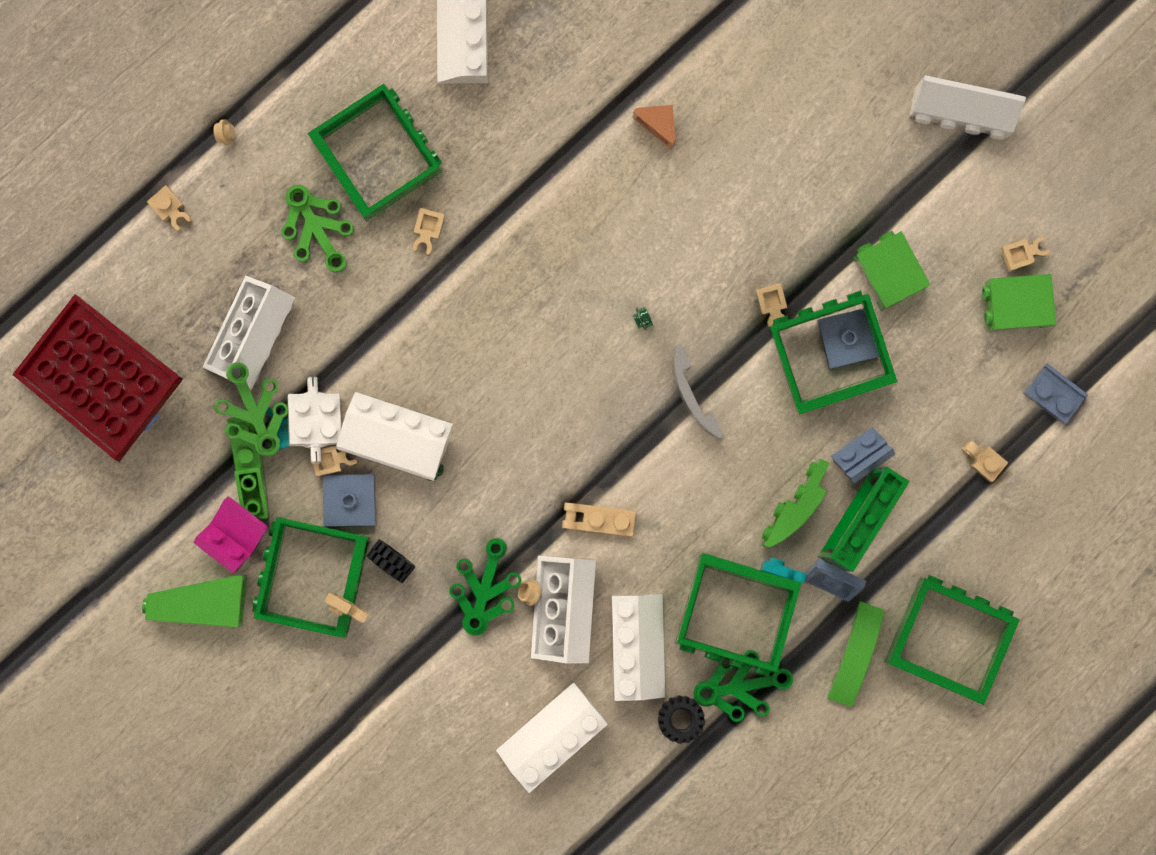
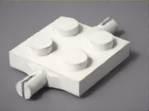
M308 377V392L287 395L289 446H303L310 449V462L312 464H315V462L319 464L322 463L321 448L336 446L341 432L339 394L318 392V378L313 377L312 386V377Z

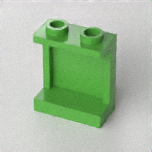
M893 231L879 237L881 242L874 246L870 242L857 249L858 254L853 257L854 261H858L874 290L879 300L877 305L881 311L931 285L902 231L894 234Z
M1052 274L990 278L985 282V286H982V298L987 303V311L984 312V322L986 326H989V332L1031 327L1050 328L1056 325Z

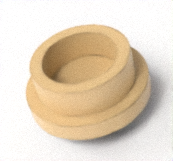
M220 120L219 123L214 125L216 141L219 144L230 145L235 138L234 126L228 120Z
M535 580L524 581L519 587L518 597L525 605L532 606L541 597L540 585Z

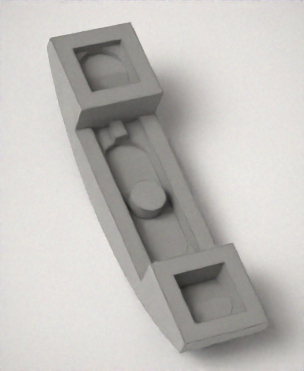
M680 343L675 346L673 355L674 376L679 394L694 420L707 433L718 440L724 437V434L714 413L706 417L703 416L683 374L684 371L691 368V364Z

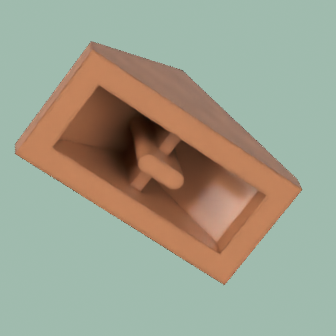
M673 105L639 107L633 111V118L668 148L672 149L674 147L676 139Z

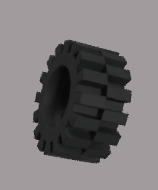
M378 539L366 555L375 565L400 583H404L415 569V565L380 539Z
M678 695L674 698H669L667 702L662 704L658 712V724L663 735L670 741L677 742V744L690 743L691 740H696L698 735L703 732L705 715L701 706L694 699ZM677 710H686L691 715V723L685 729H677L672 725L671 718Z

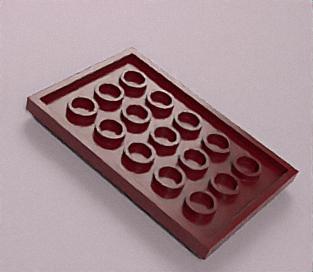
M74 294L12 374L118 462L122 460L183 380L181 376L76 294Z

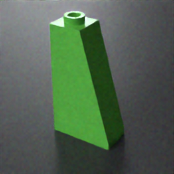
M236 575L149 593L147 598L143 600L142 613L145 614V620L241 627L243 626L247 575Z

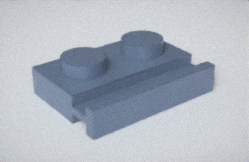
M1045 364L1041 372L1038 373L1023 393L1063 425L1067 424L1083 400L1088 396L1087 393L1049 364Z
M872 427L831 457L854 484L896 454L894 449Z

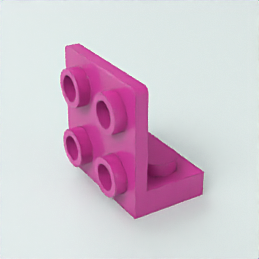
M227 496L212 522L196 536L193 543L234 574L251 557L267 531L268 526Z

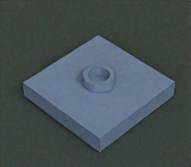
M863 309L817 320L829 369L879 357Z
M375 474L323 475L324 527L376 525Z
M818 559L805 572L807 574L805 582L847 602L862 591L866 583L865 580L821 559Z

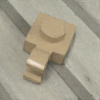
M967 441L962 447V450L975 460L971 467L989 482H993L1008 464L1005 459L989 446L985 447L982 451L973 441Z

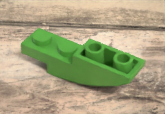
M235 417L227 419V424L236 423L242 430L256 434L253 424ZM231 426L229 434L231 436L235 435L237 429L235 426ZM230 438L240 505L258 519L269 518L263 456L255 451L254 444L239 438Z
M821 458L817 459L816 463L812 461L805 473L808 476L805 484H800L793 496L797 499L794 503L787 499L784 503H778L773 513V516L776 517L772 526L767 525L761 536L764 540L763 546L770 548L783 541L801 527L813 514L827 490L818 485L830 464L829 462Z

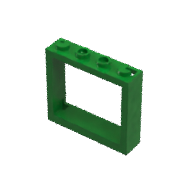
M384 83L307 133L366 222L442 173L439 166L442 161L435 150L432 152L428 150L425 145L428 143L427 138L421 129L416 132L411 124L414 122L413 117L407 108L402 111L397 103L401 101L393 88L388 90ZM385 100L430 168L371 207H368L324 139Z
M860 290L846 295L848 300L838 303L837 299L822 303L823 308L813 311L812 307L798 311V317L788 319L786 315L773 320L774 325L769 326L799 415L898 382L869 294L862 295ZM862 304L884 374L802 400L779 331Z
M888 467L871 471L817 557L844 571L854 572L910 481ZM872 476L878 479L874 486L869 483ZM827 548H828V549H830V550L833 551V552H832V553H826L825 551H826Z
M277 517L276 522L273 521L269 529V536H272L270 547L266 546L263 555V561L266 562L264 572H260L257 581L260 591L259 596H255L252 603V612H255L253 618L340 638L348 637L352 616L343 613L342 616L339 615L337 626L269 612L267 609L286 527L356 542L343 598L354 604L357 598L370 537Z
M702 553L698 560L675 644L680 645L679 650L694 654L695 650L704 652V657L719 662L721 657L730 660L729 665L744 669L745 665L754 667V672L760 675L769 676L770 673H777L801 582ZM705 568L788 592L768 663L685 638Z
M931 575L927 579L920 577L884 662L984 705L1020 619L1013 617L1014 611L999 606L998 610L990 607V601L982 597L976 596L975 599L965 596L967 591L954 585H952L951 589L942 586L943 581ZM928 589L1006 622L978 691L900 658Z

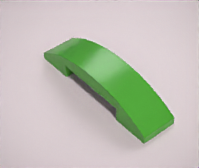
M859 601L852 622L853 627L838 672L834 675L827 699L850 707L853 706L877 642L884 609Z

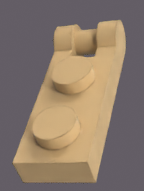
M574 503L564 504L566 517L562 521V528L633 536L636 511ZM576 512L584 513L583 523L575 522Z

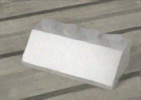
M437 0L438 84L488 83L487 0Z
M925 75L915 87L909 117L915 118L916 122L922 124L934 122L939 123L940 127L945 129H955V127L965 129V132L978 135L981 132L990 134V138L1004 140L1014 132L1026 97Z
M245 276L204 362L203 368L228 379L226 376L227 367L235 362L243 363L249 370L246 382L249 389L252 390L254 384L259 379L260 371L270 355L274 341L281 332L282 324L287 314L291 311L295 297L272 285ZM238 368L233 369V377H239L240 370Z
M355 392L347 409L336 449L434 481L450 441L453 424Z
M538 556L536 581L540 585L541 597L534 606L531 658L560 663H589L596 560Z
M663 594L611 595L614 700L633 701L665 697Z
M573 682L496 751L515 778L530 793L607 726L608 722Z

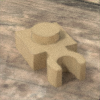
M166 185L147 201L164 222L171 218V224L178 232L183 231L178 225L180 219L184 218L190 224L193 222L188 214L179 211L184 205Z
M420 208L414 228V234L420 235V238L413 244L414 252L417 253L418 247L421 244L427 245L426 255L430 256L432 254L433 246L431 239L439 240L445 214Z
M1045 237L1036 238L1032 241L1031 245L1028 244L1027 239H1023L1000 248L1008 271L1011 272L1035 263L1033 256L1044 257L1049 254V249L1045 251L1038 249V243L1046 240Z
M780 282L755 289L761 313H769L770 315L767 320L768 327L773 325L774 319L784 316L781 314L780 309L787 308Z
M336 446L321 449L322 463L316 464L315 462L313 465L315 475L319 477L341 472V464L343 463L354 466L359 461L357 459L348 460L347 452L342 451L338 453Z
M329 592L324 601L329 604L328 609L340 616L343 613L348 614L362 623L366 622L370 615L366 610L334 592Z

